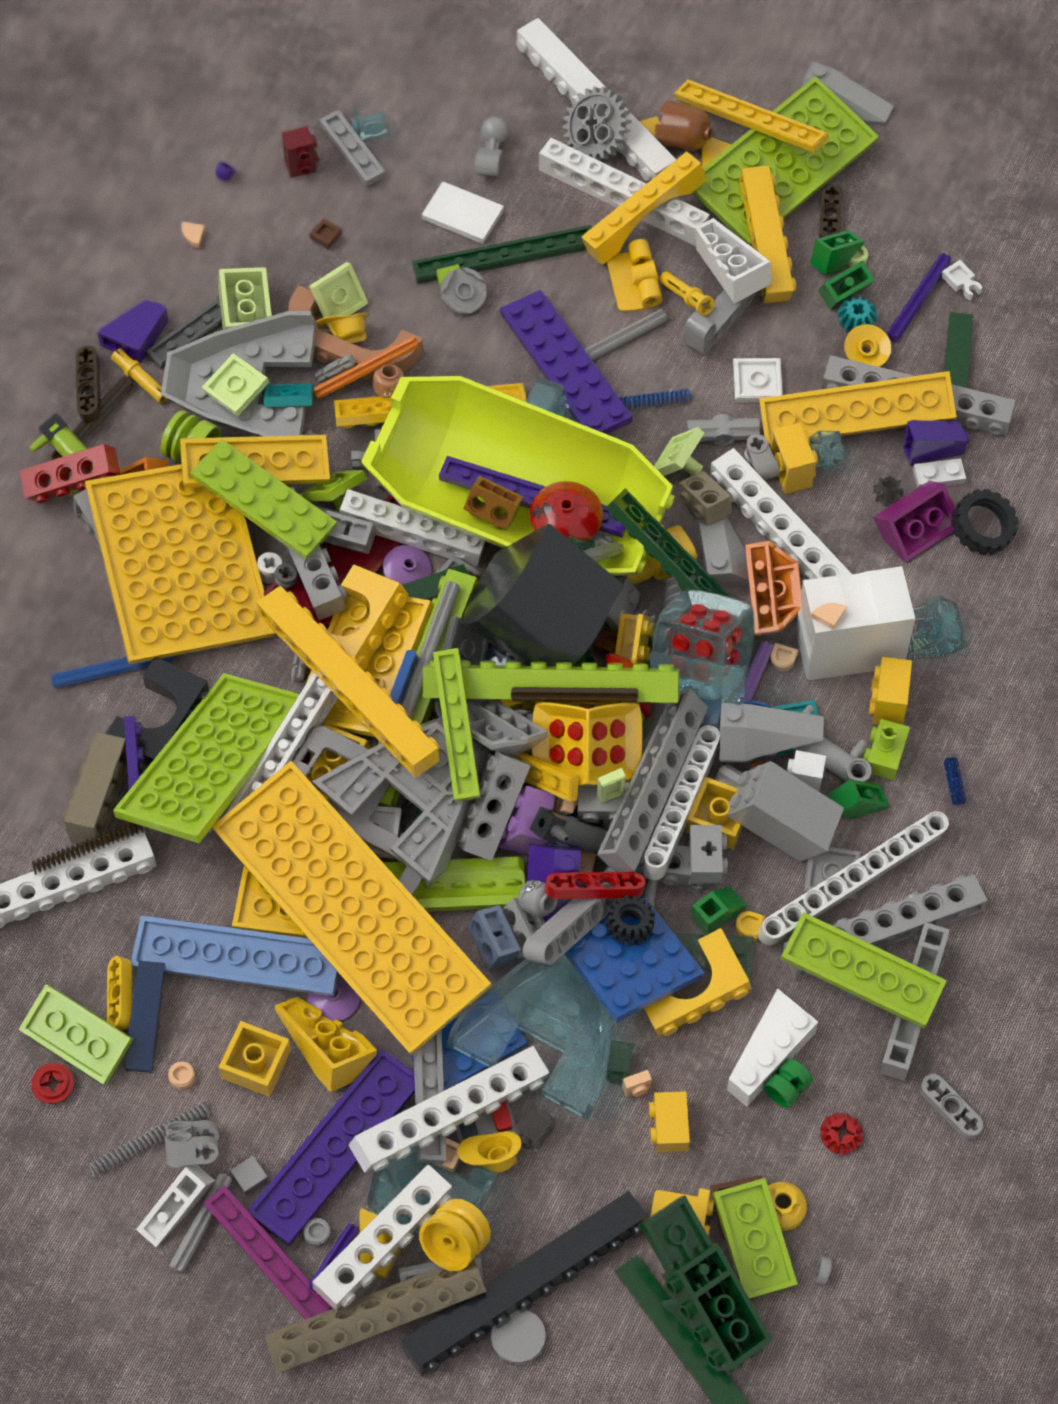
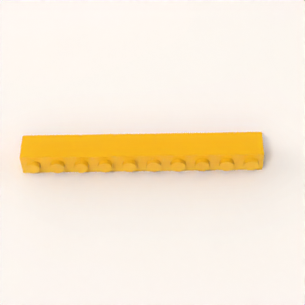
M279 586L256 602L259 616L415 779L440 761L438 752L440 747L436 740L432 737L428 738L423 733L421 725L416 720L412 721L407 716V712L402 705H396L391 700L390 694L384 687H378L373 676L368 671L364 672L360 668L358 661L353 655L348 656L344 652L342 644L337 639L333 640L329 636L327 629L322 623L317 624L313 620L311 612L306 607L302 608L298 604L292 592H286Z

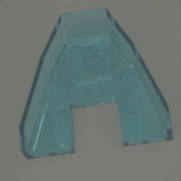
M564 954L551 965L525 959L477 1000L462 1010L450 1030L447 1045L488 1067H492L498 1063L517 1029L534 1036L564 1052L543 1087L541 1095L588 1120L605 1086L615 1021Z

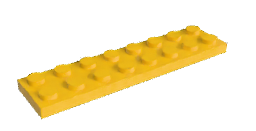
M950 371L759 398L764 437L767 439L769 446L773 429L799 422L803 431L806 430L808 432L809 439L816 440L907 427V422L911 420H956Z
M523 383L487 386L527 402ZM376 396L334 400L336 426L353 428L360 424L376 426L379 423L385 422L392 408L391 398Z

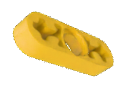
M114 956L107 968V1022L124 1031L130 1025L132 1011V963L127 958Z

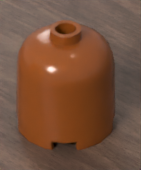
M667 100L663 104L659 112L660 115H663L661 123L655 126V138L663 146L686 151H697L705 145L707 140L711 139L713 128L711 127L710 118L704 110L676 101Z

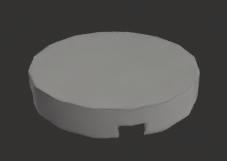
M469 268L455 269L449 272L442 281L440 287L441 299L452 312L460 315L471 314L477 311L485 302L487 296L485 281L475 270Z
M517 1310L509 1315L511 1319L500 1328H497L496 1325L492 1326L491 1342L494 1352L501 1360L514 1363V1365H523L532 1362L540 1356L545 1345L546 1332L543 1322L536 1314L528 1310L520 1313Z

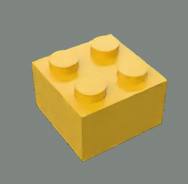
M800 422L772 430L770 449L779 466L780 475L778 479L784 494L811 488L813 477H816L815 466L818 464V457L815 450H811L808 432L806 430L803 431Z
M882 657L880 666L875 665L871 685L872 696L868 714H873L872 724L879 725L880 719L903 725L908 705L912 660Z
M704 777L687 819L686 833L689 834L690 825H721L722 834H725L727 837V848L734 850L743 826L728 817L727 814L730 809V799L737 792L738 788Z
M240 1021L218 1067L221 1079L270 1097L291 1052L289 1039Z

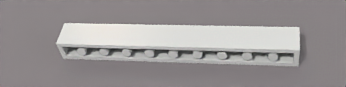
M539 18L517 30L516 45L518 49L530 58L535 67L538 66L543 71L545 77L557 86L562 95H566L570 100L578 101V93L585 95V89L592 90L593 87L600 89L605 87ZM630 113L626 116V119L631 120L632 123L627 124L626 128L631 131L624 133L628 140H621L622 149L615 148V150L621 152L626 157L629 165L635 167L640 172L642 178L648 182L676 159Z

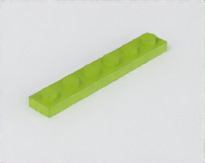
M458 648L433 652L454 800L459 802L481 798L460 652Z

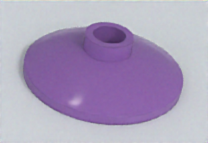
M401 545L393 548L386 555L383 562L384 576L399 582L401 585L431 575L432 568L428 556L414 546ZM409 562L413 567L408 568L404 563Z
M339 974L335 990L338 992L336 997L308 993V1003L321 1010L322 1015L331 1021L337 1019L342 1022L356 1012L360 1003V997Z

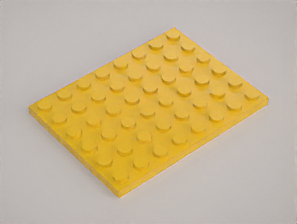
M181 464L85 481L91 513L129 664L150 661L155 657L166 658L274 637L275 632L259 616L256 602L264 597V589L243 514L205 487H183Z

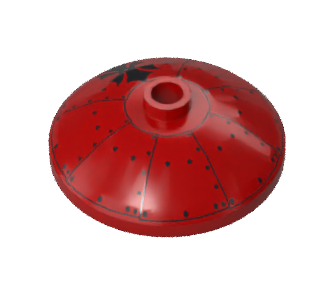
M561 481L544 487L534 497L530 506V523L534 531L549 523L577 547L592 540L599 532L603 522V508L599 498L590 488L577 482ZM563 505H570L571 507H570V508H564V507H562V506H563Z

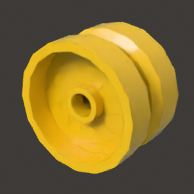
M450 1199L444 1202L436 1210L435 1214L431 1215L423 1223L419 1230V1240L423 1251L432 1262L448 1271H460L466 1268L474 1260L475 1256L480 1254L487 1246L491 1236L488 1221L483 1213L472 1203L462 1199Z

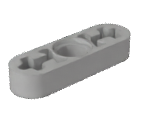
M936 1074L927 1075L920 1087L921 1095L961 1137L967 1140L976 1139L981 1134L983 1128L981 1117L941 1076ZM929 1084L932 1086L937 1084V1092L935 1090L928 1091ZM939 1096H943L941 1101L938 1102L937 1100L939 1099ZM947 1101H954L958 1104L959 1110L956 1113H949L944 1108V1104ZM965 1112L966 1114L964 1115V1118H960V1120L957 1121L956 1119H958L962 1115V1113ZM966 1122L969 1124L974 1122L976 1124L974 1130H966Z

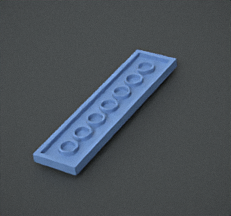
M142 915L131 958L132 968L138 969L139 961L161 962L166 965L165 973L326 996L335 995L339 975L308 938Z

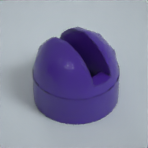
M219 161L216 167V176L222 181L232 178L235 172L234 167L222 161Z

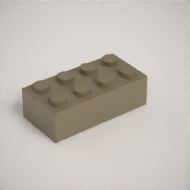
M96 732L94 740L89 741L86 762H82L80 765L78 784H74L70 795L72 801L70 806L64 809L62 817L71 843H79L81 845V841H84L86 844V839L90 841L91 837L95 839V836L100 837L101 833L105 836L128 772L125 738Z

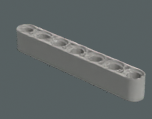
M639 861L635 871L631 872L642 875L646 880V876L643 873L644 862ZM609 867L604 872L614 871ZM601 883L606 888H613V885L610 883ZM617 898L572 899L525 941L523 946L524 958L543 964H553L608 915L612 902L615 903Z

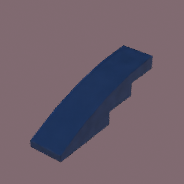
M139 961L129 1027V1036L134 1040L127 1050L125 1066L127 1071L152 1073L160 1028L159 1017L163 999L162 988L166 970L165 963Z

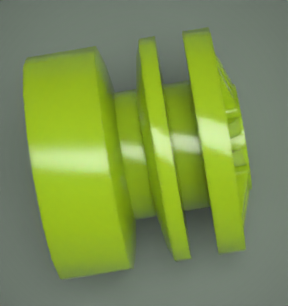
M184 410L178 411L164 431L160 445L161 455L168 459L171 458L177 463L181 462L180 439L221 438V428L206 420L199 422L198 417L190 415Z

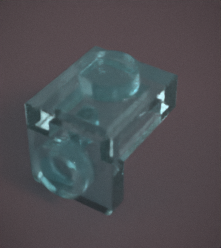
M358 108L353 109L354 118L351 119V125L355 132L358 131L361 140L387 132L386 117L383 112L361 118Z

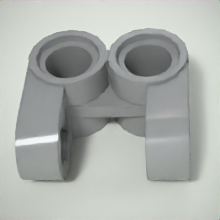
M209 1120L176 1121L166 1125L165 1149L167 1165L171 1167H185L188 1165L208 1164L215 1161L218 1157L219 1145L217 1141L219 1139V1129L214 1122ZM205 1129H209L210 1136L202 1135ZM203 1148L211 1149L210 1154L205 1155Z

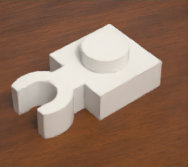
M961 260L942 271L941 277L956 292L962 289L966 299L972 300L973 293L970 290L981 294V284L974 281L975 274Z

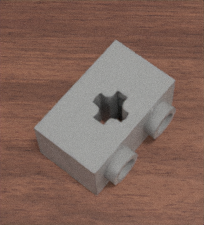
M690 825V883H721L722 875L727 874V858H722V850L727 848V837L725 834H722L721 825Z

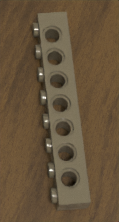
M475 1260L460 1271H448L438 1267L356 1299L346 1308L341 1306L337 1311L333 1308L264 1336L276 1371L280 1373L484 1293L486 1289Z

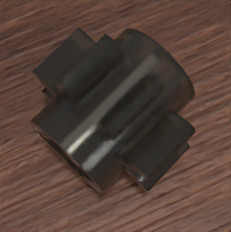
M891 475L884 479L880 477L878 485H874L873 493L877 494L875 501H880L885 507L897 502L899 497H903L904 489L900 488L901 480L897 481Z

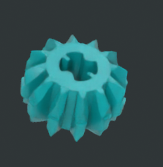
M860 295L858 299L850 296L848 301L843 300L840 309H838L837 316L839 326L844 327L845 333L859 325L875 324L878 315L876 305L870 304V298L862 300Z

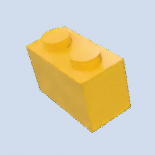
M686 1092L654 1093L653 1102H649V1118H654L655 1127L650 1128L651 1144H656V1153L688 1152L690 1139Z

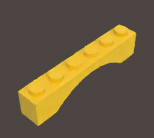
M685 152L581 236L588 254L601 265H604L620 252L631 231L649 212L672 198L690 195L707 181L702 164L691 154Z

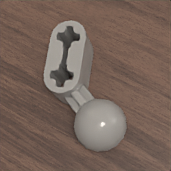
M496 116L489 117L481 126V136L486 145L485 148L480 147L477 152L475 174L498 176L501 170L503 150H499V145L507 139L509 127L502 118Z

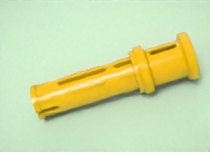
M669 271L661 274L659 278L660 284L683 298L688 307L695 308L697 313L702 316L712 312L715 301L711 296H705L702 290L697 287L691 288Z

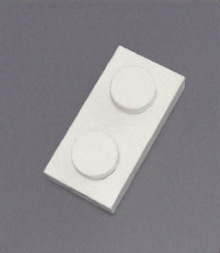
M961 458L914 464L913 467L917 488L929 480L943 483L946 486L965 484L966 481Z

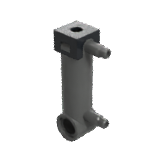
M541 806L530 827V830L542 840L554 844L560 842L573 847H581L582 850L592 852L595 855L598 854L609 830L606 827L597 828L560 816L554 810Z

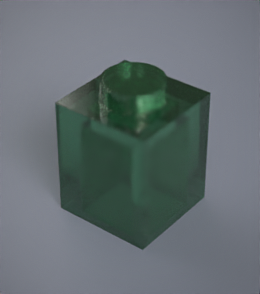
M608 1039L602 1069L603 1079L613 1084H621L623 1078L629 1077L634 1044Z

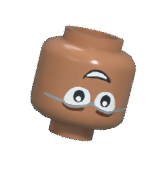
M386 364L375 370L373 389L378 396L384 398L392 397L400 378L404 377L401 368L394 364Z

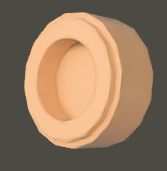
M183 1061L173 1064L168 1072L169 1081L173 1087L180 1090L192 1086L195 1081V1071L192 1065Z

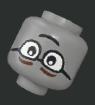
M530 880L523 885L518 897L521 909L537 917L549 915L556 908L557 899L546 895L544 892L545 883L539 880Z

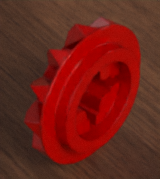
M49 1063L40 1067L34 1073L31 1080V1089L34 1096L44 1104L52 1103L56 1105L62 1100L66 1101L68 1095L73 1092V1075L62 1064ZM51 1075H53L56 1083H60L56 1085L55 1093L52 1092L50 1087H46V1085L50 1084Z
M836 1112L834 1115L827 1117L821 1125L820 1137L824 1146L831 1152L849 1154L860 1146L863 1139V1127H861L858 1119L850 1116L848 1112L845 1114ZM844 1124L846 1133H849V1135H844L841 1142H838V1132L834 1130H840Z

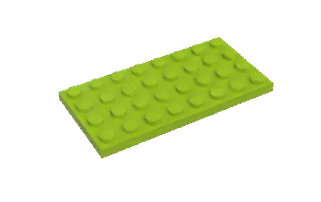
M816 76L772 111L828 133V141L816 153L750 129L703 168L707 181L692 192L737 237L749 246H752L739 183V177L743 168L769 166L770 173L775 176L774 193L779 196L780 201L778 213L785 219L878 141L879 136Z
M223 673L206 697L197 705L113 810L115 817L200 843L254 774L269 743L300 694Z

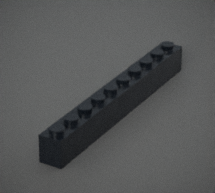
M627 1191L486 1284V1292L457 1303L402 1339L403 1351L420 1376L425 1373L431 1374L440 1368L443 1361L449 1357L456 1358L465 1350L464 1347L470 1343L482 1341L488 1335L487 1332L492 1330V1326L496 1325L497 1328L504 1326L511 1319L509 1315L519 1310L520 1313H523L530 1309L535 1300L541 1296L544 1298L548 1297L556 1290V1286L564 1281H572L579 1275V1271L585 1267L595 1266L600 1262L603 1255L609 1251L611 1253L616 1252L624 1245V1241L630 1237L636 1238L643 1234L639 1224L648 1219V1215L631 1192Z

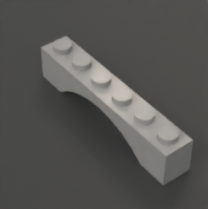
M925 922L912 964L937 975L950 929ZM896 1016L880 1074L905 1081L921 1027Z

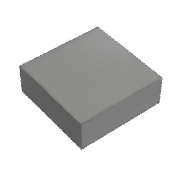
M251 1156L230 1170L245 1194L268 1180L267 1175L254 1156Z

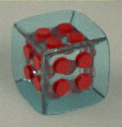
M701 590L682 591L666 605L658 617L653 637L652 668H659L660 664H672L674 669H680V690L691 688L699 698L705 700L724 699L743 680L750 664L754 635L753 607L743 601Z

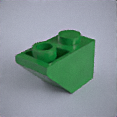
M731 887L711 891L692 905L691 919L705 935H708L747 908V905Z

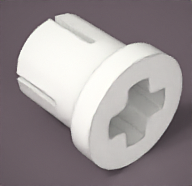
M267 552L258 558L257 566L261 581L266 584L274 583L275 569L282 564L280 556Z

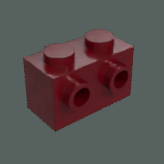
M308 126L281 132L284 161L290 178L316 172V162H319V157L316 150L318 145L315 134H310Z

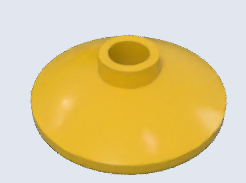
M864 324L853 328L848 333L844 343V350L848 360L881 367L890 356L891 343L889 337L882 329L874 325ZM867 347L869 348L870 352L865 353L863 352L862 348Z

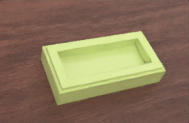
M622 768L598 778L597 797L600 803H605L624 795L625 774Z

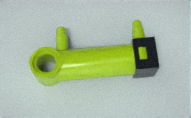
M57 412L38 427L41 436L29 447L35 453L49 443L62 457L87 449ZM93 464L90 467V473L93 470ZM72 490L70 491V495L73 496L80 490Z

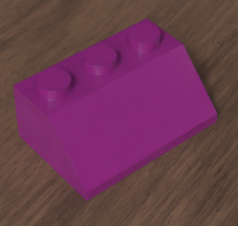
M930 480L873 516L881 537L903 562L909 561L955 531L951 525V521L954 518L952 513L955 507L946 485Z

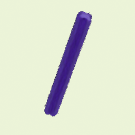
M941 253L888 330L887 336L894 342L899 340L940 279L942 271L949 266L951 260L949 255Z

